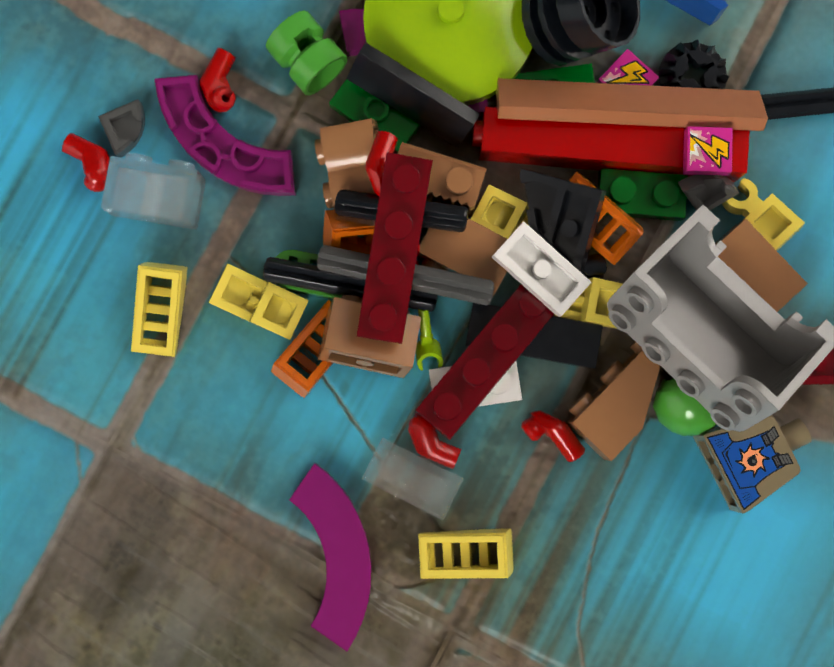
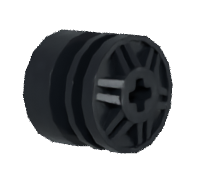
M522 0V22L526 36L535 52L547 63L563 66L590 57L593 54L595 55L628 44L638 30L640 0Z

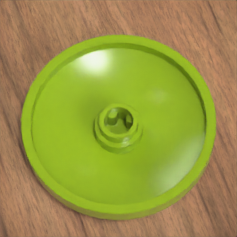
M365 0L363 20L366 43L465 105H472L496 95L498 78L515 79L524 67L532 49L522 22V0Z

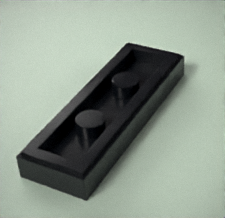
M366 42L358 53L346 78L457 148L480 115L475 110Z
M473 303L465 346L469 347L501 307ZM553 316L521 356L596 369L603 325Z

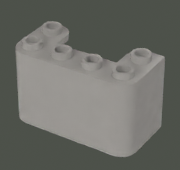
M702 205L633 272L608 300L609 319L617 329L626 332L642 347L644 354L650 361L663 367L676 380L682 392L690 397H694L710 413L712 420L719 427L727 431L741 432L766 419L783 407L834 348V326L827 319L816 327L799 323L803 317L797 311L786 319L777 313L718 257L727 247L721 240L715 244L712 231L720 220L707 207Z

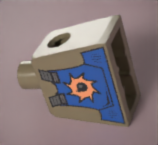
M773 415L745 431H727L718 426L704 434L693 436L729 509L742 514L751 510L801 472L792 451L812 442L809 430L800 419H795L779 427Z

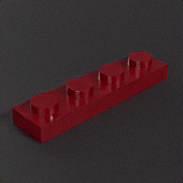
M389 152L386 154L357 337L399 344L403 342L433 160Z
M521 284L417 407L415 412L447 439L451 440L555 314Z

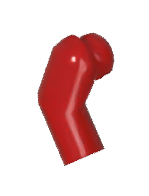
M222 48L216 49L200 79V86L207 104L217 112L230 110L236 101L235 93L231 90L226 78L236 57Z
M377 131L365 164V170L373 190L378 196H380L387 152H394L398 141L395 135L386 131Z
M68 134L63 142L62 152L82 161L84 174L86 175L84 185L94 192L106 190L108 181H111L113 175L108 152L101 146L78 135Z
M542 410L531 412V416L521 423L522 430L532 441H538L543 434L551 438L567 462L576 461L585 453V448L569 425Z
M415 412L414 418L409 420L408 431L416 452L427 459L454 469L461 449L439 440L436 429Z

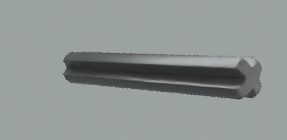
M325 245L320 248L317 268L322 271L366 280L370 254ZM415 264L411 290L481 305H489L493 297L494 282L488 279Z

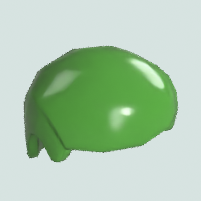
M666 378L662 380L660 387L656 390L652 403L657 418L662 425L671 432L681 436L704 434L715 427L716 423L712 420L710 413L694 397H690L682 392L674 378L669 381Z

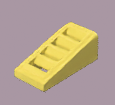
M144 262L138 265L131 352L176 356L188 267ZM152 277L172 280V286L151 285ZM150 295L169 297L170 305L149 302ZM147 313L168 315L169 320L168 322L146 320ZM145 330L167 333V340L144 338Z
M479 529L424 532L418 534L421 579L509 578L513 573L511 529ZM489 542H497L498 564H490ZM435 543H442L443 567H436ZM453 543H460L461 566H454ZM471 543H478L479 565H472Z

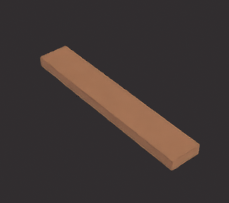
M498 78L497 113L500 119L686 128L687 126L733 128V130L764 131L768 120L760 91Z

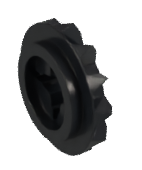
M698 39L689 43L682 44L680 42L666 53L660 64L658 74L660 86L725 89L729 78L725 67L726 59L721 58L716 52L715 45L707 46L701 44ZM688 63L692 64L695 69L707 68V71L700 77L699 84H697L694 78L679 80L688 71Z

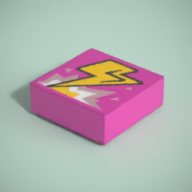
M627 49L598 79L597 83L653 86L659 79V76Z
M687 126L684 130L683 174L728 176L732 173L733 128Z

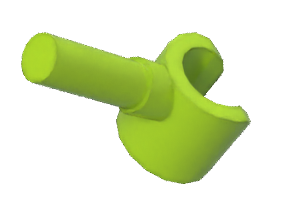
M418 309V316L421 317V335L415 352L417 366L423 371V359L433 356L437 358L438 368H441L443 366L441 345L433 338L429 311Z

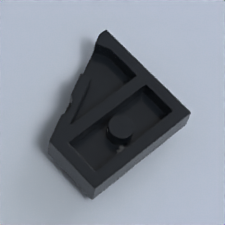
M521 169L520 179L521 183L525 184L529 210H526L529 226L583 274L606 191L532 170Z

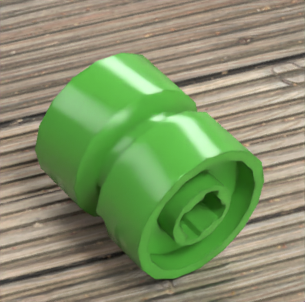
M303 10L289 16L279 24L267 39L265 47L282 68H291L289 72L290 78L305 95H312L330 84L344 69L348 59L332 39H323V28L308 11Z

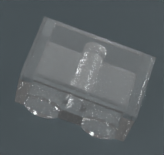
M131 152L126 153L125 158L110 156L101 208L115 217L197 230L206 179L198 170H195L194 164L174 159L169 160L168 165L152 163L153 159L149 156Z
M385 437L381 439L362 477L363 480L441 520H444L464 480L454 472Z

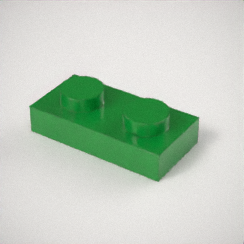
M603 168L599 171L598 189L605 190L606 196L630 217L682 221L686 216L687 197L678 182L687 178L688 175Z

